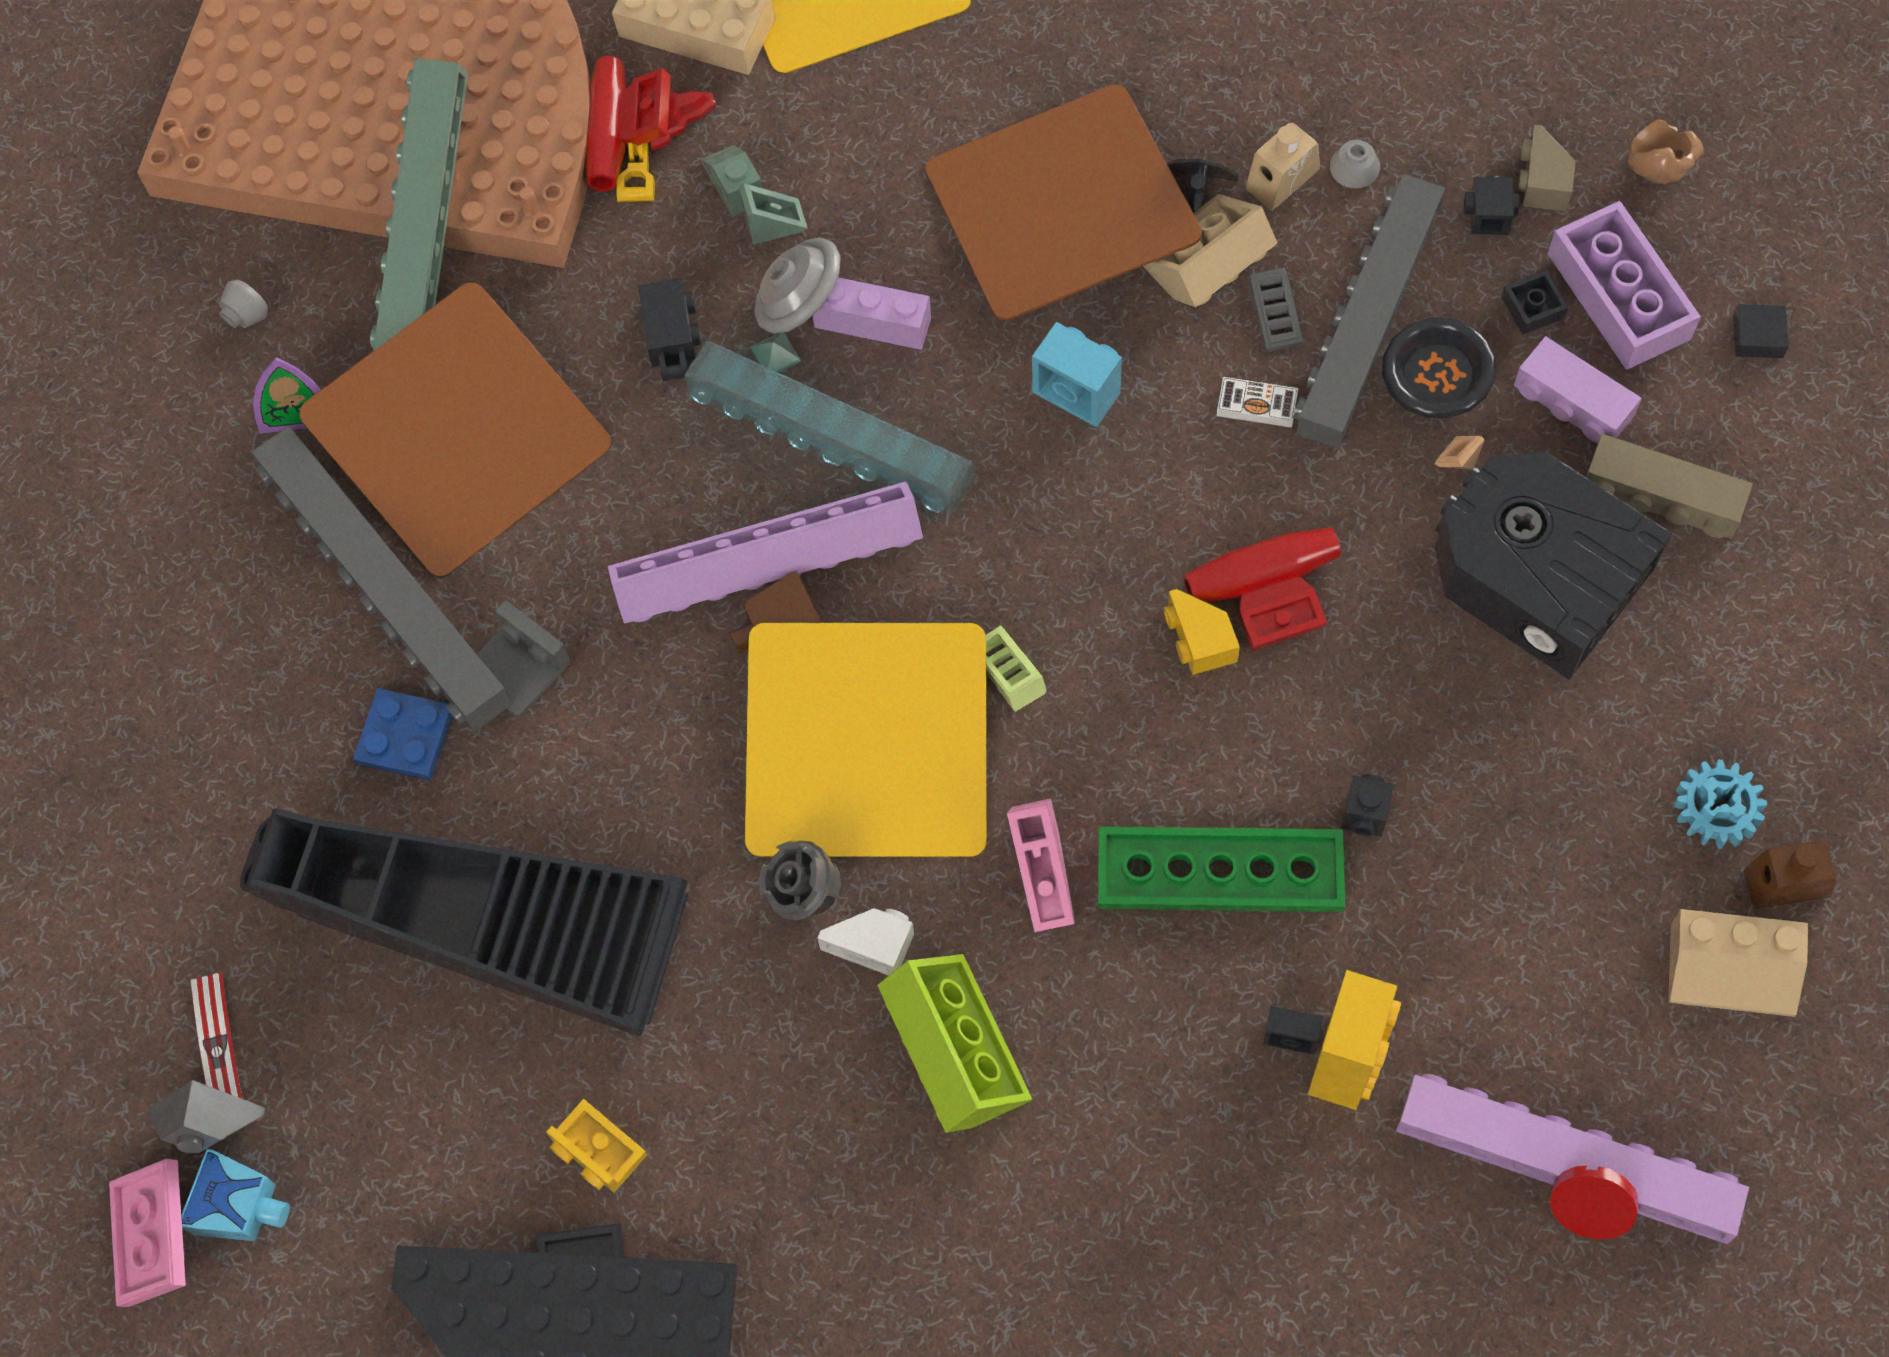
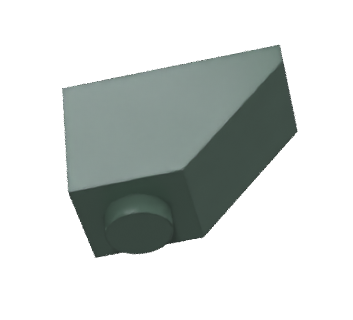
M732 145L701 159L704 168L731 216L734 217L743 213L739 187L745 183L762 188L761 179L746 152Z

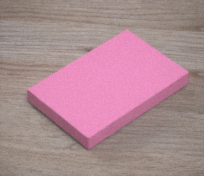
M164 1159L110 1181L116 1306H133L186 1286L178 1160Z

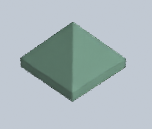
M784 332L777 333L750 347L767 378L801 362Z

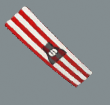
M220 972L192 979L190 982L205 1084L243 1099L231 1039L223 973Z

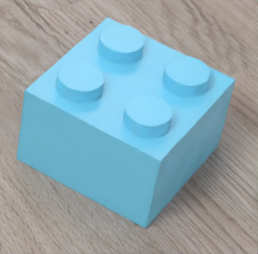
M1056 322L1032 355L1033 393L1097 427L1120 395L1122 357L1112 347L1105 344L1099 345L1089 340L1080 330L1074 327L1067 328Z

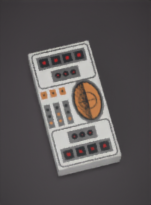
M1223 377L1217 416L1292 428L1298 388Z

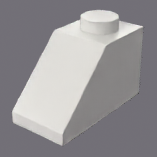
M874 908L821 930L817 939L820 950L889 976L902 965L914 936L913 923L908 921L909 918L905 914L897 910L886 909L883 912Z

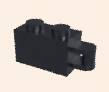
M682 278L638 285L647 350L652 367L660 366L663 382L678 378H688L687 361L696 360L694 346L701 345L698 324L690 323L689 314L696 313L692 291L685 292Z

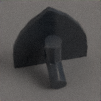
M1176 159L1167 162L1170 171L1194 175L1191 178L1192 188L1189 206L1193 213L1204 205L1208 177L1239 180V175L1236 171L1204 159Z

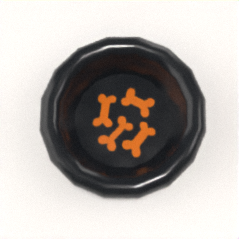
M1427 318L1407 325L1391 339L1382 359V378L1390 396L1405 410L1425 418H1451L1470 412L1487 397L1496 379V358L1488 340L1473 326L1453 318Z

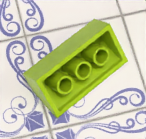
M963 954L908 960L877 985L945 1133L976 1127L1032 1100Z

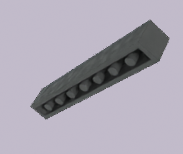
M1406 174L1402 175L1398 187L1391 185L1384 203V207L1388 208L1385 217L1378 215L1371 236L1376 237L1372 246L1366 244L1360 257L1358 266L1363 267L1360 276L1353 274L1346 291V296L1350 297L1347 306L1340 305L1335 315L1333 326L1337 327L1334 337L1327 335L1320 352V357L1324 358L1320 368L1314 366L1310 373L1306 386L1311 389L1307 399L1300 397L1293 416L1294 419L1299 420L1296 434L1340 449L1439 213L1445 187Z

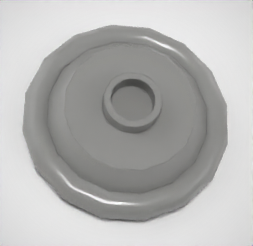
M821 237L805 240L782 253L771 264L762 279L755 300L754 314L760 328L772 334L789 332L805 323L821 308L832 292L840 272L841 257L833 242Z

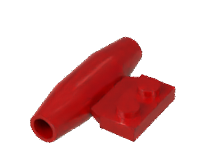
M603 56L596 60L589 84L590 110L585 156L586 179L590 188L605 192L616 187L626 151V143L639 146L667 135L671 75L663 68L634 78L632 84L627 87L624 63L619 58Z
M1331 527L1279 535L1227 552L1184 574V586L1188 595L1206 603L1240 598L1238 616L1250 648L1254 651L1326 627L1327 620L1314 587H1311L1301 577L1341 556L1340 544L1335 531Z

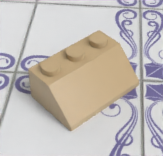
M1217 194L1193 213L1202 230V237L1198 243L1146 264L1143 267L1174 300L1195 308L1210 300L1213 293L1225 284L1236 280L1240 272L1252 263L1264 258L1266 252L1277 244L1261 206Z
M1680 909L1671 923L1668 1003L1795 1017L1798 1011L1807 967L1808 923Z

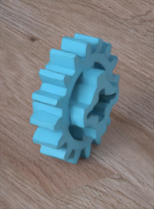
M1718 759L1714 768L1711 769L1708 763L1704 761L1700 764L1698 773L1690 769L1684 777L1686 782L1681 781L1676 789V792L1681 796L1676 798L1674 807L1684 810L1678 816L1677 821L1678 823L1689 822L1691 826L1686 834L1692 836L1697 832L1702 835L1701 844L1704 846L1710 838L1715 839L1718 849L1723 848L1727 839L1730 840L1734 847L1739 846L1743 836L1750 839L1757 831L1755 826L1759 827L1765 818L1759 812H1762L1767 806V801L1757 799L1764 788L1762 785L1752 786L1749 783L1754 775L1752 772L1746 773L1744 776L1738 773V763H1735L1729 770L1725 769L1723 760ZM1741 796L1745 801L1746 807L1741 804ZM1727 797H1730L1726 804L1711 810L1714 804L1720 801L1723 802ZM1694 799L1700 805V812L1695 807Z

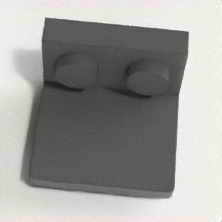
M505 600L495 610L501 624L499 631L477 655L505 688L512 702V705L506 710L516 718H521L571 664V660L561 641Z

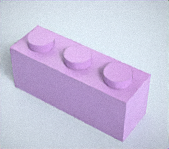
M838 277L826 301L812 315L814 328L922 350L931 321L930 297Z
M1546 336L1520 366L1514 386L1519 389L1525 398L1531 401L1537 400L1549 408L1557 419L1564 422L1569 421L1580 428L1589 440L1597 443L1602 434L1617 438L1635 416L1642 399Z

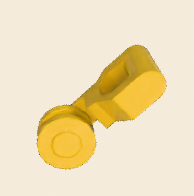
M649 142L639 146L628 143L630 162H636V156H639L641 163H628V168L619 174L616 190L617 201H654L655 180L653 175L649 173ZM632 177H642L646 180V187H626V182Z

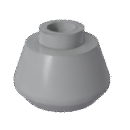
M1351 140L1342 145L1333 154L1330 161V171L1333 178L1341 185L1349 188H1363L1373 183L1378 177L1380 161L1370 144L1362 140Z
M229 281L219 301V306L222 309L219 312L220 316L233 328H236L238 325L247 328L267 317L268 306L252 287L243 281Z

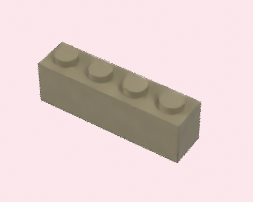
M1602 434L1586 475L1587 479L1638 512H1652L1664 516L1667 521L1673 524H1688L1703 529L1711 537H1727L1732 539L1740 524L1753 483Z

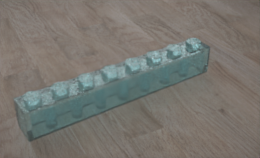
M707 340L684 375L688 392L697 402L704 405L712 403L722 408L733 419L741 420L744 418L751 421L765 434H779L787 438L794 447L806 451L809 448L821 454L822 458L832 465L840 466L843 464L850 467L864 480L874 481L875 479L888 486L907 482L913 497L921 500L922 504L933 512L940 513L944 511L953 515L974 480L972 461Z

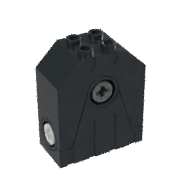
M1546 451L1491 457L1483 465L1482 469L1475 466L1463 482L1462 486L1465 487L1459 497L1453 494L1446 501L1440 512L1443 517L1435 529L1439 533L1435 550L1445 597L1540 661L1543 660V663L1570 680L1655 570L1672 533L1648 517H1642V513Z

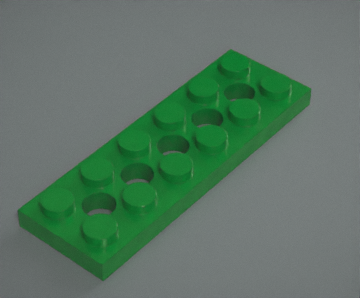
M1099 827L1098 909L1344 912L1343 829ZM1142 859L1150 865L1151 870L1146 876L1136 877L1128 871L1127 866L1133 860ZM1175 860H1184L1191 866L1192 871L1185 877H1175L1170 873L1168 866ZM1217 860L1226 861L1232 867V873L1225 878L1215 877L1209 870L1210 864ZM1256 861H1265L1271 865L1273 873L1267 878H1258L1252 874L1250 866ZM1305 861L1313 867L1314 874L1307 879H1300L1292 873L1291 866L1295 862Z

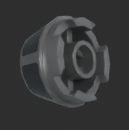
M788 841L778 845L776 848L779 851L773 856L769 865L763 864L759 877L761 897L766 898L773 911L784 919L800 920L826 912L834 905L841 887L840 872L835 863L822 848L811 841Z

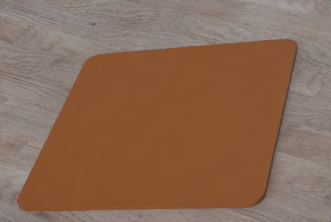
M1110 85L937 155L926 164V173L983 293L994 315L1001 320L1017 318L1195 245L1202 237V230L1127 89L1121 85Z
M472 282L463 284L307 400L300 409V418L303 424L432 575L438 577L446 576L453 572L598 460L611 446V438L608 432L481 285Z

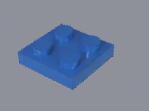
M377 688L353 761L356 765L431 781L452 718L445 707L448 703Z

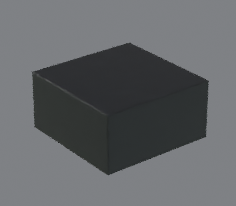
M1547 270L1504 286L1501 298L1522 335L1565 319L1568 306Z
M1738 304L1733 315L1735 357L1784 358L1789 347L1786 306Z
M1271 1006L1263 1045L1315 1055L1323 1016Z

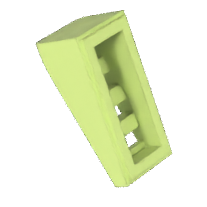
M999 626L986 634V653L1001 644H1004L1005 647L989 658L986 656V673L1007 703L1016 712L1044 695L1047 689L1042 675L1004 628ZM1010 656L1013 657V659L1009 660L1000 667H995V665L999 664L1000 662L1004 661ZM1020 668L1022 669L1021 672L1006 681L1005 677Z

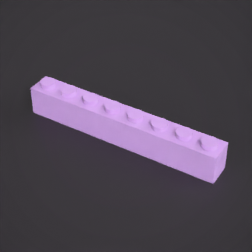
M902 482L610 565L608 570L625 624L632 621L643 622L650 619L653 615L670 610L681 611L688 608L691 604L705 600H720L728 594L740 590L758 589L765 583L782 579L794 571H797L800 576L803 572L817 568H832L839 562L852 558L870 557L877 551L887 548L905 547L915 540L922 539L923 535L914 497L907 482Z
M1423 1074L1422 1077L1418 1075L1413 1077L1396 1132L1552 1185L1562 1172L1575 1166L1587 1165L1586 1170H1598V1166L1609 1168L1624 1176L1635 1187L1639 1205L1637 1214L1725 1244H1729L1738 1234L1749 1187L1739 1184L1738 1178L1724 1172L1709 1174L1697 1170L1696 1165L1689 1160L1677 1157L1668 1160L1654 1155V1150L1647 1146L1630 1143L1629 1146L1614 1142L1612 1141V1136L1603 1131L1588 1129L1587 1132L1572 1128L1570 1127L1571 1123L1564 1118L1547 1115L1546 1118L1529 1113V1108L1522 1104L1511 1101L1501 1104L1489 1100L1488 1095L1483 1091L1474 1088L1460 1090L1448 1086L1445 1079L1436 1075Z

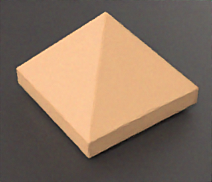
M1456 436L1437 458L1435 464L1439 467L1472 470L1476 465L1483 446V437Z

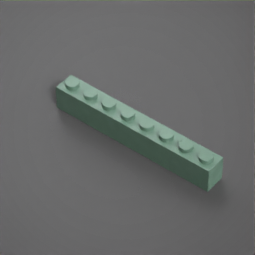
M415 58L414 68L409 71L407 76V88L410 96L408 106H405L402 112V126L405 128L403 142H400L397 147L396 157L397 163L400 165L398 179H394L391 188L394 208L393 215L388 217L386 223V234L389 238L388 250L383 253L381 259V272L384 274L382 289H379L376 294L375 304L379 313L377 325L373 326L370 335L373 351L436 305L468 72L456 62Z

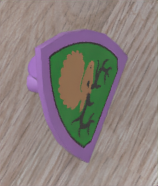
M277 357L263 371L255 389L253 407L260 434L280 432L288 426L292 430L306 429L307 427L300 418L301 406L321 391L305 373Z

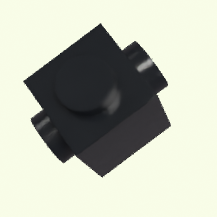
M1495 175L1474 177L1471 192H1465L1464 214H1470L1471 234H1509L1513 215H1517L1519 209V194L1512 191V178H1501Z
M1365 774L1361 777L1353 775L1342 829L1350 830L1362 836L1374 835L1382 837L1387 822L1393 783L1385 782L1383 778L1376 775Z

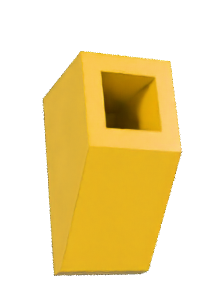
M1178 589L1169 591L1168 606L1163 608L1164 616L1169 629L1176 628L1180 641H1176L1178 656L1182 664H1189L1192 675L1238 662L1240 647L1227 612Z

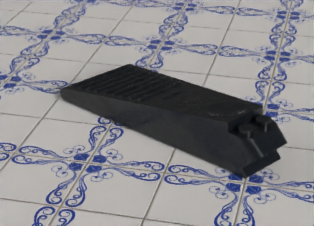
M273 809L271 817H268L259 826L240 877V887L243 891L276 907L295 912L300 918L637 1036H642L645 1024L650 1025L688 897V893L685 892L688 881L676 876L314 819L281 809Z

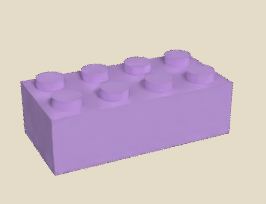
M1620 201L1554 231L1548 256L1626 370L1692 339L1701 316Z

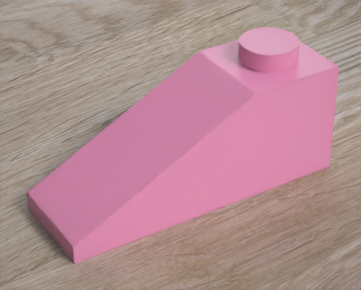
M1051 799L1011 807L1007 816L1034 932L1074 924L1075 920L1062 846Z

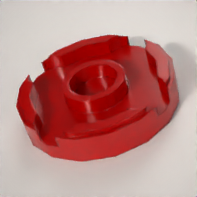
M1587 1165L1575 1166L1562 1172L1554 1181L1550 1206L1554 1217L1564 1228L1571 1232L1596 1240L1613 1239L1627 1233L1635 1224L1639 1207L1636 1189L1624 1176L1600 1166H1598V1170H1586Z

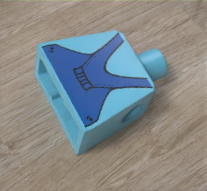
M207 1148L181 1215L182 1229L195 1236L255 1241L262 1223L282 1228L285 1225L290 1205L289 1203L272 1199L276 1184L268 1177Z

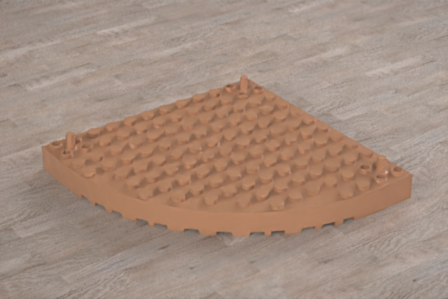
M203 0L137 174L149 196L387 237L386 223L388 217L393 215L394 208L391 188L394 179H398L400 166L397 163L396 157L397 147L400 142H403L405 128L402 126V112L404 107L408 106L410 96L407 88L408 73L414 68L415 58L456 62L468 72L444 247L564 268L588 187L585 156L590 110L589 84L591 78L577 23L567 0Z

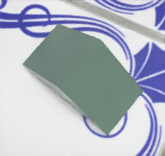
M745 183L739 187L743 211L753 245L804 232L808 229L798 198Z

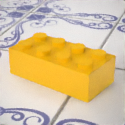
M1346 970L1308 1095L1357 1110L1361 1098L1369 1101L1376 1079H1378L1380 1070L1383 1067L1390 1043L1387 1041L1395 1026L1401 1002L1393 1000L1397 985Z

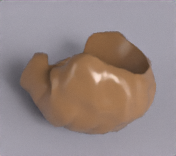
M1657 119L1642 129L1631 142L1628 166L1634 173L1644 179L1666 185L1670 182L1679 181L1686 175L1687 171L1695 165V162L1703 154V144L1693 131L1677 134V127L1670 126L1666 121Z

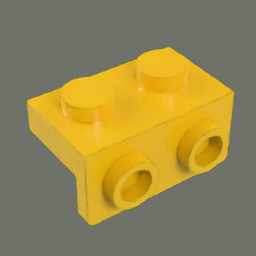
M584 1099L557 1129L551 1126L546 1131L553 1141L549 1148L565 1163L569 1164L574 1159L585 1168L580 1175L597 1190L606 1186L615 1193L648 1155L643 1148Z

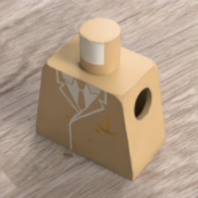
M1288 123L1286 126L1281 127L1278 133L1255 153L1245 190L1269 210L1273 211L1320 170L1318 143L1295 123Z

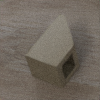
M1534 125L1531 138L1523 139L1520 160L1527 161L1526 170H1520L1517 192H1524L1522 206L1567 212L1573 192L1576 161L1542 125Z

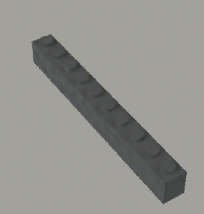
M290 426L252 451L254 458L259 464L254 468V471L266 487L274 484L278 489V492L274 495L287 513L292 509L295 510L299 515L295 521L307 538L313 535L316 536L320 543L315 546L328 564L333 561L337 562L341 569L336 572L349 590H352L354 587L358 588L362 593L358 597L362 606L371 617L376 613L379 614L383 619V622L379 625L392 643L400 640L405 647L401 653L414 670L421 666L426 672L427 676L423 678L424 682L436 697L443 694L447 698L449 703L445 707L459 725L465 721L472 731L475 732L512 705L505 688Z

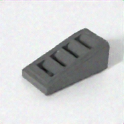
M1279 268L1251 274L1249 276L1248 292L1266 352L1303 345V338L1286 269ZM1282 300L1281 303L1264 305L1265 302ZM1286 314L1284 318L1268 321V317ZM1290 327L1291 332L1271 335L1273 330Z

